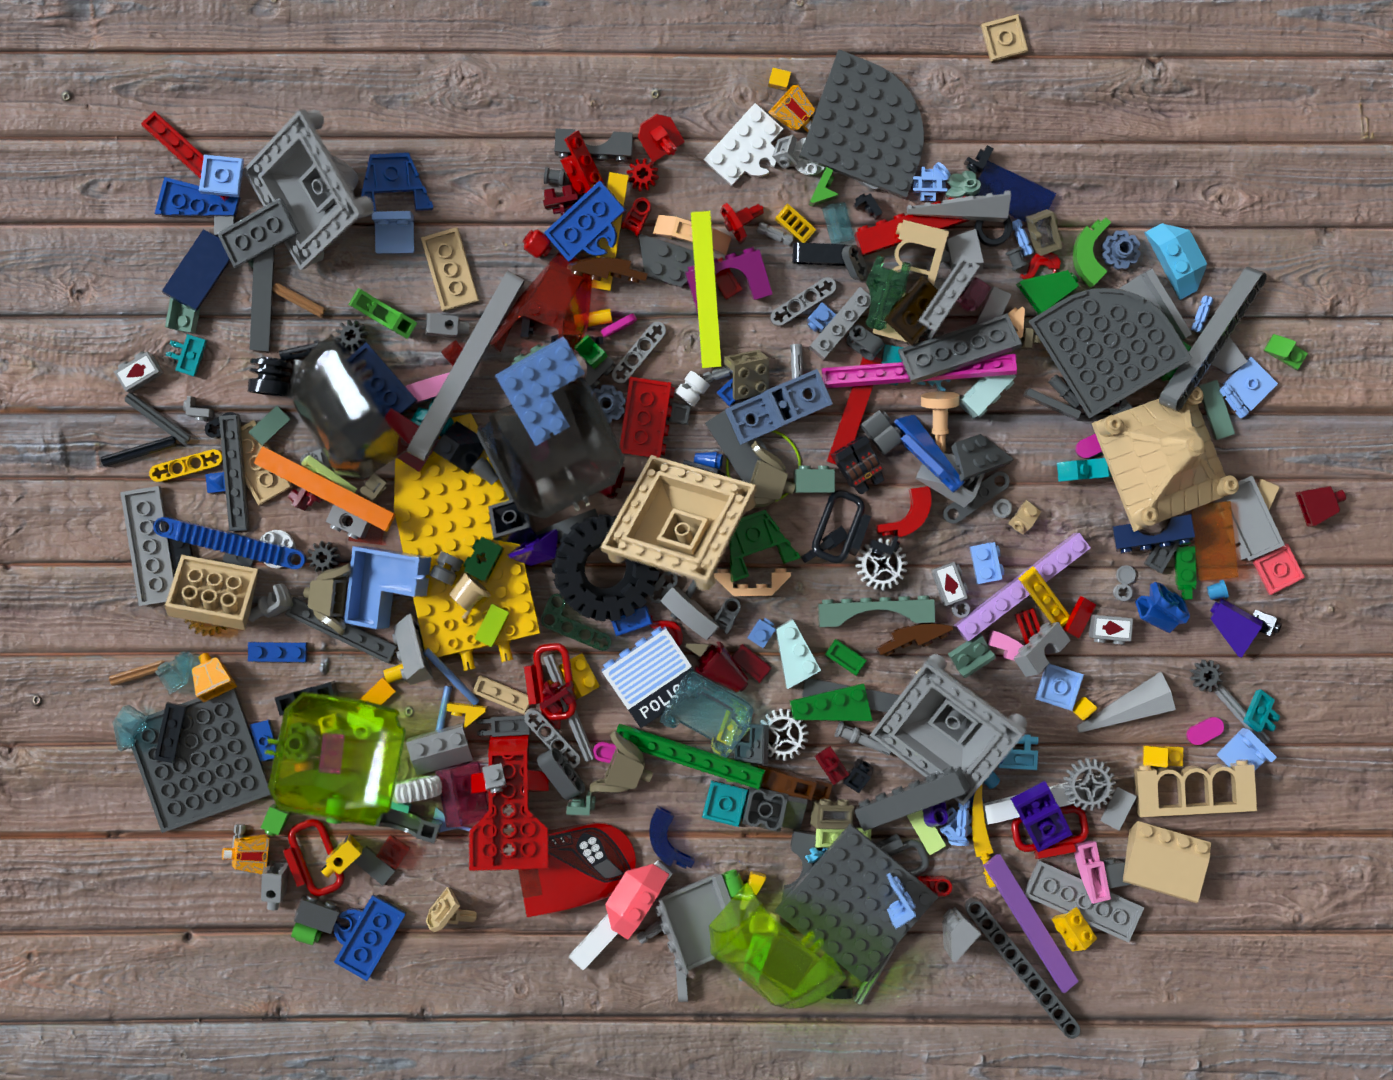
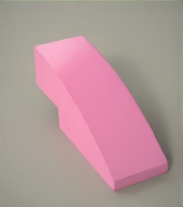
M449 373L407 385L406 388L418 400L414 404L436 398Z
M994 630L990 631L987 645L1004 649L1003 657L1014 660L1013 658L1019 653L1018 650L1024 646L1013 638Z
M1088 840L1075 844L1076 852H1074L1078 870L1091 902L1095 904L1110 900L1104 861H1100L1097 843Z

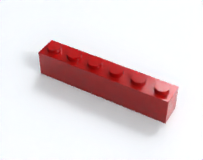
M937 201L932 204H939L941 203V201ZM902 213L894 216V220L887 222L884 219L876 222V226L869 228L866 225L858 228L854 238L862 256H866L896 246L903 241L898 239L899 235L896 234L898 224L903 223V220L942 230L970 220L918 215L905 216Z

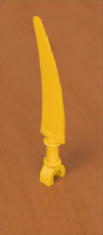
M981 785L974 793L971 823L976 857H980L984 865L990 860L991 856L989 854H992L993 850L984 819ZM984 868L983 874L985 875L986 884L989 888L995 887L994 882Z

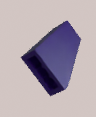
M1221 598L1219 603L1215 602L1211 607L1210 612L1212 614L1210 619L1237 656L1242 658L1262 628L1263 621Z

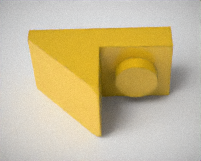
M449 702L447 703L446 711L451 712V715L462 716L463 713H466L465 729L487 711L488 706Z
M1143 745V765L1157 767L1183 766V747Z

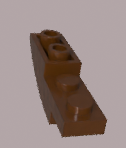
M586 258L567 265V268L572 270L571 274L583 276V273L590 274V279L601 281L602 278L608 279L609 272H611L610 276L621 278L622 275L628 276V281L639 283L640 280L646 281L647 273L630 269L631 261L619 258Z
M940 623L909 625L889 632L892 640L875 648L879 655L884 654V656H888L894 653V649L899 646L902 648L910 646L912 640L918 646H928L933 643L932 639L937 637L940 639L950 635L949 631L954 629L950 625Z
M757 764V768L765 770L761 785L764 788L810 801L812 799L819 801L820 799H829L833 785L829 781L801 776L792 771Z

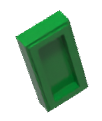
M836 639L825 653L827 657L855 676L858 675L867 662L866 659Z

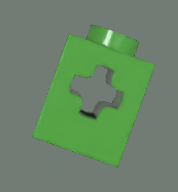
M275 804L271 805L261 828L268 835H280L284 830L291 811Z

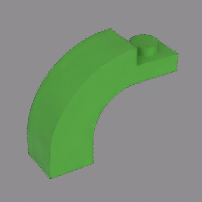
M1106 217L1101 221L1099 219L1096 220L1090 228L1086 226L1079 233L1073 247L1075 269L1079 277L1090 288L1107 273V270L1097 262L1093 253L1095 240L1111 223Z
M360 288L357 289L348 304L406 339L409 338L417 324L416 321L389 307Z

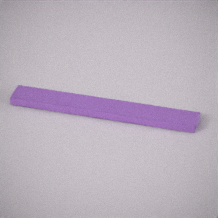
M996 854L983 865L1060 991L1066 993L1079 981L1000 854Z

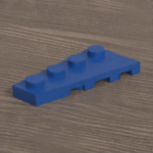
M164 177L154 214L236 217L241 198L229 197L226 201H223L218 195L200 194V186Z

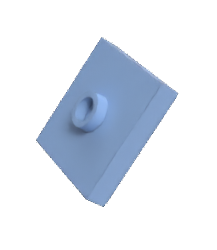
M204 155L199 187L200 194L239 197L244 159Z
M1249 357L1247 359L1248 362L1239 367L1223 385H1230L1232 392H1235L1243 405L1249 411H1252L1278 383L1252 357Z
M1048 664L1044 669L1035 699L1073 711L1084 674Z

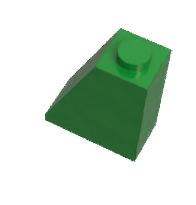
M1068 270L1024 279L1016 284L1038 315L1057 303L1079 285L1077 277Z

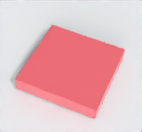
M1288 544L1252 560L1269 595L1305 578Z

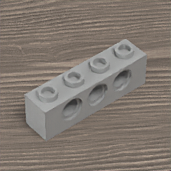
M859 287L809 346V349L824 360L874 301V298Z

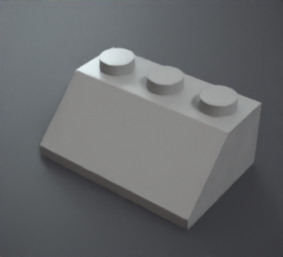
M409 614L394 626L395 633L392 634L395 645H398L399 651L396 653L399 662H402L403 669H401L402 677L410 685L433 679L429 660L423 654L425 650L419 624Z
M463 723L407 738L406 741L410 759L417 776L473 760Z
M954 907L944 914L942 926L944 949L951 960L956 963L981 933L964 914Z

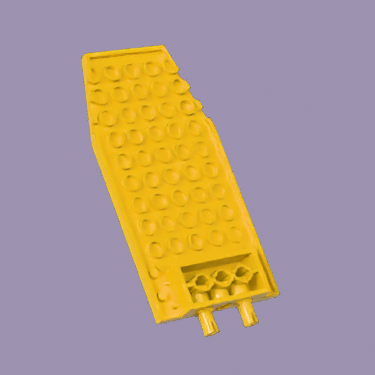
M471 413L452 417L454 423L458 421L475 433L479 430ZM484 449L479 459L481 457H483L485 460L487 459L493 468V465ZM434 451L420 472L395 457L394 513L396 514L397 527L404 553L431 557V572L433 566L438 565L437 558L441 551L465 562L468 556L471 557L474 552L472 547L477 539L480 540L481 537L505 548L487 583L474 577L489 591L491 596H484L477 602L467 619L462 618L467 610L450 596V592L466 573L464 572L465 567L462 565L460 571L455 572L457 577L452 586L430 575H426V578H429L427 596L413 597L424 650L429 648L437 657L461 654L463 670L476 669L472 652L475 649L488 647V645L474 638L491 604L510 612L494 645L499 647L501 662H507V659L508 661L514 660L509 643L523 637L541 634L526 566L524 563L511 559L508 556L510 552L521 544L497 541L493 538L488 506L509 500L500 480L498 479L493 485H490L487 481L474 474L473 469L467 474ZM485 554L483 556L478 557V559L480 560L479 564H481L482 561H487V559L485 558ZM446 562L443 566V568L449 571L452 567V565Z

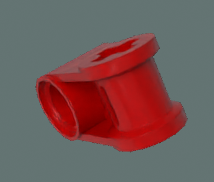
M642 197L635 200L621 225V228H627L634 232L637 237L641 233L651 212L650 202L646 198ZM640 203H645L648 208L644 212H639L637 206Z
M917 876L921 882L938 896H948L952 891V884L945 876ZM940 882L948 883L945 890L938 889Z

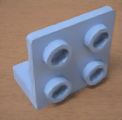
M374 211L372 213V220L375 222V252L377 254L414 253L413 213L411 211Z
M1242 728L1217 753V756L1229 768H1231L1230 763L1246 759L1254 764L1256 770L1265 760L1272 763L1277 758L1246 728Z
M888 873L889 882L901 900L893 902L887 909L890 919L897 929L916 916L913 910L916 907L909 893L905 892L898 877H893L891 873Z

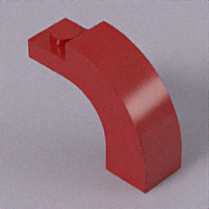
M930 487L909 489L910 509L908 514L898 522L876 525L877 533L882 532V536L893 534V530H896V536L902 537L917 530L926 520L931 508Z

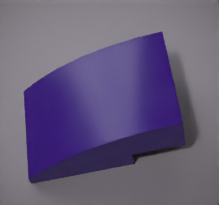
M1045 781L1010 798L1038 852L1073 835Z

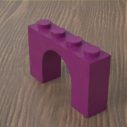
M750 247L744 249L742 254L736 255V252L725 255L723 260L718 261L717 258L714 259L715 275L726 268H736L745 275L752 299L756 300L772 295L759 249ZM692 265L688 267V271H685V275L698 315L695 268Z

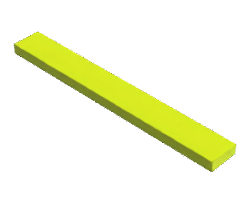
M710 211L690 212L702 368L721 367Z

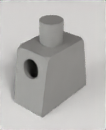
M976 229L949 238L940 263L949 261L951 271H953L964 255L979 265L977 270H983L984 261Z
M427 313L425 336L456 338L458 333L469 334V322H458L459 316ZM445 324H451L453 328L451 330L446 329Z
M270 861L262 873L261 901L267 902L268 910H278L279 903H281L286 895L289 865L286 862Z

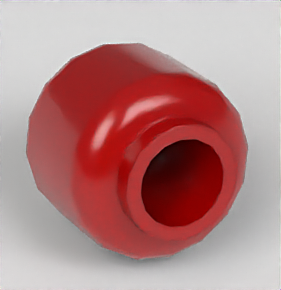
M538 229L535 231L530 230L522 241L524 243V250L535 258H540L542 255L546 257L552 249L549 246L551 243L549 238Z

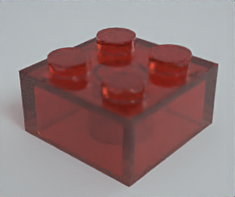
M390 835L376 857L397 869L411 847Z

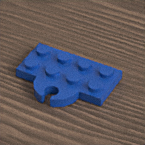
M598 181L553 223L544 234L568 262H571L583 250L595 256L605 255L608 252L599 246V241L602 238H606L609 246L614 248L617 233L613 222L626 209L602 181Z
M374 894L364 910L352 908L343 911L339 917L341 919H348L350 927L343 928L340 922H335L334 934L343 947L334 963L368 981L405 917L406 912Z

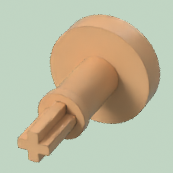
M954 392L924 393L921 395V406L932 409V434L935 435V443L945 453L946 434H949L948 408L960 405V395Z

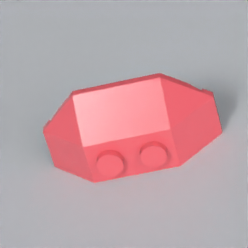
M655 864L626 871L605 904L611 929L628 940L656 900L669 873Z

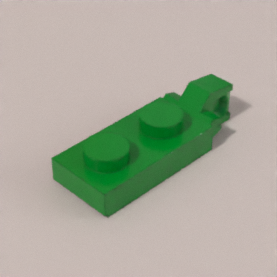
M1195 546L1177 547L1174 552L1175 582L1178 590H1182V599H1193L1192 589H1196L1197 584Z

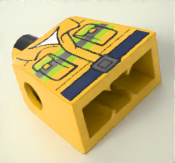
M349 834L327 856L325 860L327 864L320 871L327 878L334 872L341 874L362 854L363 847ZM336 858H341L342 861L339 862L336 860Z

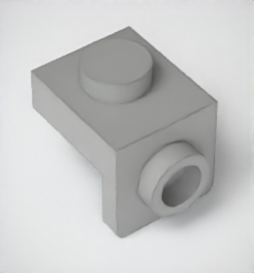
M187 396V400L183 404V409L186 411L185 415L194 416L195 420L207 421V418L214 417V410L195 408L196 397Z

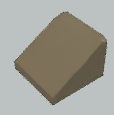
M687 642L685 646L698 656H702L709 644Z

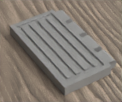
M1253 476L1238 481L1239 488L1236 493L1212 502L1216 510L1222 507L1224 511L1218 513L1223 526H1232L1231 529L1226 530L1231 544L1240 543V546L1234 548L1239 561L1245 558L1250 561L1285 546Z

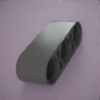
M552 748L537 757L539 767L565 800H570L585 792L584 782L557 748Z

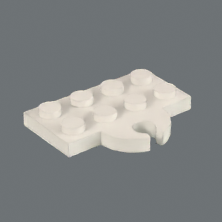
M754 103L704 158V162L731 186L744 173L752 177L766 176L769 174V171L761 168L759 162L766 159L770 162L771 167H775L776 160L772 157L775 148L771 143L783 131V128Z

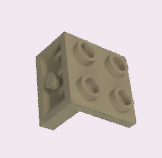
M760 350L724 357V364L733 371V399L739 400L757 396L769 389V358Z

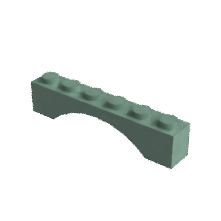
M929 595L918 596V599L910 600V596H899V600H891V597H879V601H872V598H860V602H853V599H841V603H834L833 599L822 600V603H818V626L837 627L856 614L876 609L897 612L914 623L935 622L934 599H929Z

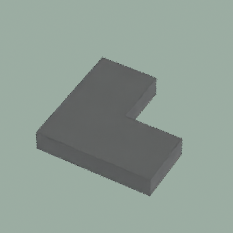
M750 724V741L735 742V761L768 764L769 725Z

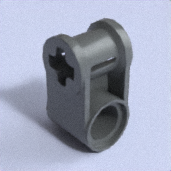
M860 325L852 326L846 338V343L850 348L870 361L884 347L882 339Z
M728 597L714 617V620L720 626L719 628L724 630L725 634L729 633L741 608L740 601L736 597ZM735 601L738 607L736 610L731 611L727 608V603Z

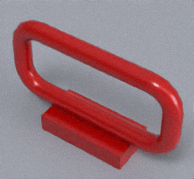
M560 643L540 645L533 654L534 664L524 666L529 705L542 703L546 696L542 692L545 689L541 654L543 652L559 651L562 655L565 682L567 683L570 680L573 682L570 655L564 645ZM576 699L569 704V708L565 712L553 714L547 707L544 709L540 707L541 713L549 720L568 719L576 711Z
M1074 805L1060 807L1063 814L1076 813L1079 816L1081 833L1077 836L1067 837L1040 852L1037 851L1034 844L1026 845L1022 842L1019 825L1022 821L1020 817L1014 818L1011 824L1014 843L1023 852L1034 851L1035 859L1076 852L1075 844L1083 842L1089 834L1087 816L1081 807Z
M308 819L294 825L290 829L288 841L291 847L284 849L283 852L297 887L306 884L311 894L320 897L340 889L345 878L343 872L341 874L335 872L337 877L335 883L321 889L315 887L296 840V834L301 830L314 826L319 831L328 855L334 848L324 824L318 819Z

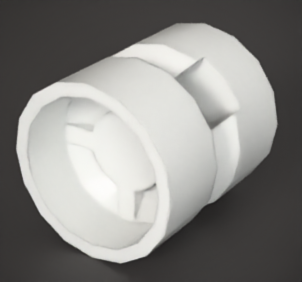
M690 371L684 379L685 383L680 384L675 393L694 407L700 400L699 395L704 394L710 387V384L693 371Z

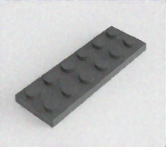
M1005 314L914 344L913 346L899 349L898 354L911 384L1020 349L1022 348V343L1009 315Z

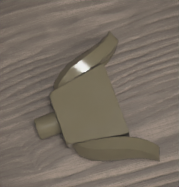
M755 440L751 448L760 459H757L750 484L756 485L757 488L754 494L755 507H766L773 504L775 500H780L783 492L792 495L795 490V483L786 481L788 474L785 472L783 462L777 456L761 447Z
M350 563L339 568L321 572L317 580L311 581L310 587H306L303 592L304 597L308 599V607L313 610L315 617L341 636L345 631V623L340 616H343L347 586V580L341 579H345L351 574Z
M614 730L610 737L616 749L605 773V778L592 782L590 784V792L623 793L630 789H635L639 780L651 781L653 772L644 769L645 759L641 750Z

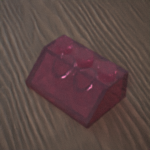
M479 761L450 766L435 771L436 776L440 777L442 783L440 797L446 827H461L480 821L489 811L486 793L471 794V774L481 773Z

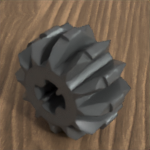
M347 320V326L341 323L342 331L336 329V332L341 334V336L335 337V340L341 341L338 346L340 348L345 346L346 352H349L350 349L356 352V346L360 348L362 346L361 342L368 343V340L363 337L369 334L367 331H363L365 326L363 324L359 326V321L357 320L354 321L353 325L351 320ZM349 334H355L356 337H355V339H354V338H351V340H350V338L348 337V335H349Z
M320 541L319 546L316 543L313 544L315 551L308 549L312 557H307V560H313L309 567L316 566L315 572H319L321 569L323 572L327 568L334 569L332 564L339 565L335 558H339L340 554H334L338 548L333 547L331 549V542H328L325 546V542ZM320 555H327V559H324L325 562L320 559Z
M1204 659L1201 660V665L1195 663L1196 670H1190L1191 673H1194V676L1190 677V680L1195 681L1193 686L1199 687L1200 691L1206 689L1208 692L1212 691V687L1219 688L1216 682H1223V679L1219 678L1223 674V671H1218L1220 665H1214L1213 660L1207 662ZM1204 673L1209 674V678L1203 677Z

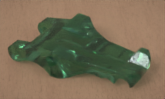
M881 255L877 256L866 281L871 298L866 325L879 331L887 328L884 318L906 292L907 279L911 267L910 263L903 262L901 271L882 267L885 257Z

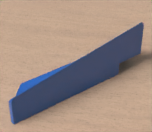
M915 415L898 418L894 421L896 427L904 435L901 438L904 446L949 490L954 493L964 484V481L961 482L958 472Z

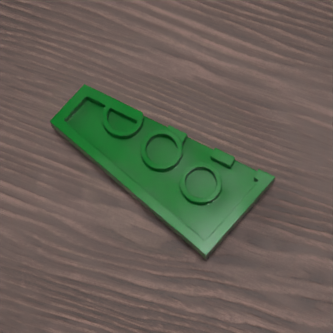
M864 683L789 700L794 720L872 721Z

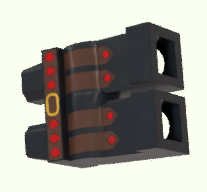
M866 435L859 436L848 443L847 446H843L830 454L848 481V485L854 487L859 494H863L870 489L865 482L867 479L870 478L874 485L885 480L881 472L884 468L874 454Z

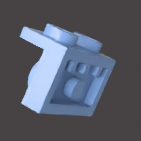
M995 542L970 546L977 584L1002 580L1004 568L1002 564H999L998 560L1000 556L999 546L995 545Z

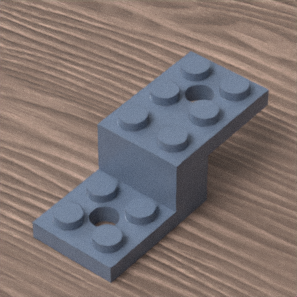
M816 369L725 409L741 445L826 408L833 403L820 373ZM804 389L811 391V399H806L803 396ZM749 414L755 418V423L752 425L746 421V416Z

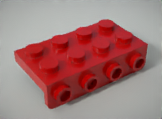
M630 377L619 453L643 457L653 455L661 458V455H665L666 444H663L664 436H668L669 431L666 419L671 417L672 406L668 405L669 399L674 397L675 387H671L672 382Z

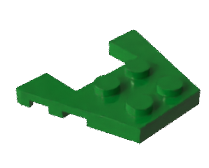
M766 510L742 517L729 541L731 582L749 577L743 557L777 546L783 564L801 558L800 554L791 546L790 541L780 532V528Z

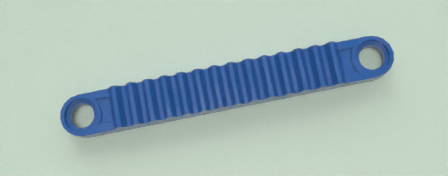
M170 517L158 518L153 525L155 533L162 537L290 569L303 567L307 559L305 553L298 549ZM162 521H166L169 524L167 532H163L159 528ZM293 554H298L301 557L299 565L291 562Z

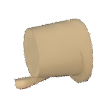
M468 573L463 575L450 592V596L467 610L462 616L463 619H467L475 604L484 596H491L489 591Z

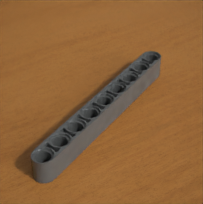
M1246 267L1189 351L1192 358L1178 367L1162 391L1159 398L1160 405L1175 411L1182 409L1265 284L1267 278L1265 272L1251 267Z
M969 898L965 902L966 912L1064 1035L1070 1039L1078 1037L1080 1034L1079 1024L980 900ZM973 904H979V909L976 912L970 911ZM985 919H991L989 926H982V922ZM997 934H1003L1001 941H994V937ZM1009 949H1014L1013 956L1007 957L1006 952ZM1021 964H1026V969L1023 972H1019L1018 967ZM1033 979H1038L1036 986H1030V982ZM1045 994H1050L1048 1001H1042V997ZM1057 1009H1062L1061 1015L1054 1016V1012ZM1069 1024H1074V1028L1071 1031H1066V1027Z

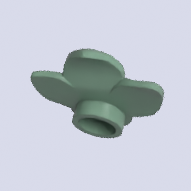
M965 170L962 175L952 174L947 180V183L952 187L946 192V196L952 198H961L964 195L975 196L980 192L981 183L976 179V174L972 171Z

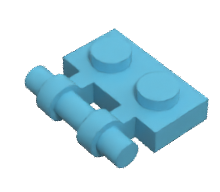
M1024 734L1017 742V744H1024V748H1012L1005 756L1002 764H998V768L1037 770L1038 751L1031 750V744L1038 745V737Z

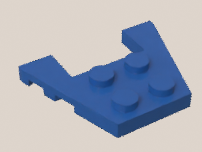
M409 153L370 154L361 197L367 196L370 198L374 205L373 212L376 211L374 193L410 191L413 192L415 211L433 210V204L429 200L427 191L421 183Z

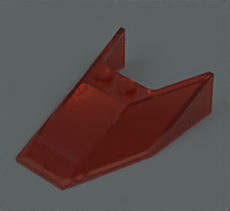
M558 252L518 298L491 340L490 345L501 352L512 325L519 317L524 316L557 329L559 332L558 339L564 337L576 356L577 351L574 349V346L583 339L589 325L593 279H590V274L583 273V276L571 274L572 270L568 269L567 265L578 261V259L574 258L571 262H568Z

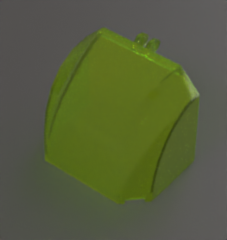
M303 692L284 710L278 740L267 739L269 744H277L276 752L267 749L264 753L275 756L268 788L278 809L375 826L378 823L377 819L384 812L387 813L391 809L406 730L404 727H401L398 719L399 711L359 699Z
M748 883L741 888L709 925L711 955L771 1005L786 1009L804 1008L829 995L847 979L833 957L825 953L820 958L816 954L824 943L822 938L814 942L810 948L806 945L814 939L815 932L810 931L800 941L765 910Z

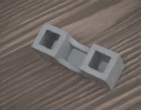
M1048 622L1040 627V631L1029 638L1030 642L1018 650L1019 653L1013 659L1025 677L1039 675L1049 664L1044 650L1047 654L1060 652L1071 640L1059 622L1051 624Z

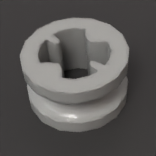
M1118 584L1113 590L1114 597L1120 601L1129 600L1132 596L1131 587L1127 584ZM1120 588H1126V596H1119L1118 593L1120 592L1118 591Z
M959 601L952 605V613L956 617L964 618L970 612V606L965 601ZM963 604L965 612L964 614L961 612V615H959L956 607Z

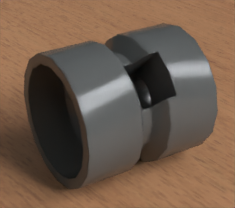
M441 551L437 558L438 565L433 566L429 575L452 586L457 577L455 572L460 571L464 561ZM445 562L452 565L450 571L443 568Z

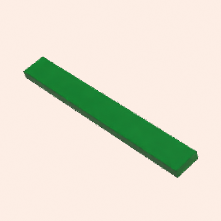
M620 723L617 727V732L634 743L641 752L758 790L761 788L765 774L763 769Z

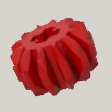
M646 158L643 159V164H640L639 159H636L637 166L631 163L629 167L632 170H627L626 172L627 175L631 176L628 178V183L633 182L631 186L633 189L639 185V192H642L643 186L649 191V184L655 187L656 183L653 180L659 179V176L655 174L658 172V168H652L654 165L652 161L647 165ZM642 171L645 172V175H648L644 176V179H641L640 175H638L641 174Z

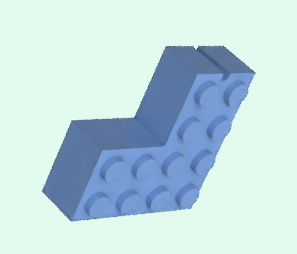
M564 337L495 375L535 446L551 438L550 433L553 432L556 435L570 427L551 393L585 373Z
M353 546L351 556L352 572L349 575L344 623L373 629L389 628L393 593L413 597L427 596L429 578H426V575L430 573L431 557L369 546Z

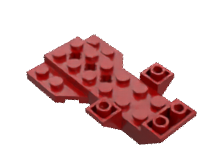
M490 735L488 766L502 763L507 787L502 788L503 791L491 793V791H487L485 788L483 772L471 774V794L489 793V811L469 831V871L549 869L548 828L529 811V792H549V779L543 771L529 770V735L494 737ZM508 806L514 809L510 816L504 813ZM508 825L514 828V832H511L510 836L504 833V829H507ZM508 845H512L511 847L514 848V852H511V855L508 856L504 849H507Z

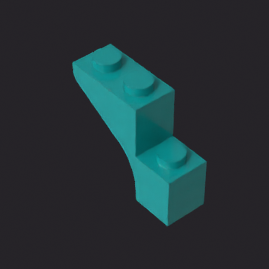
M1105 458L1057 463L1059 482L1112 477Z

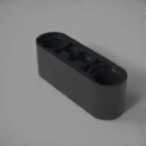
M793 243L792 263L846 266L842 258V250L847 245Z

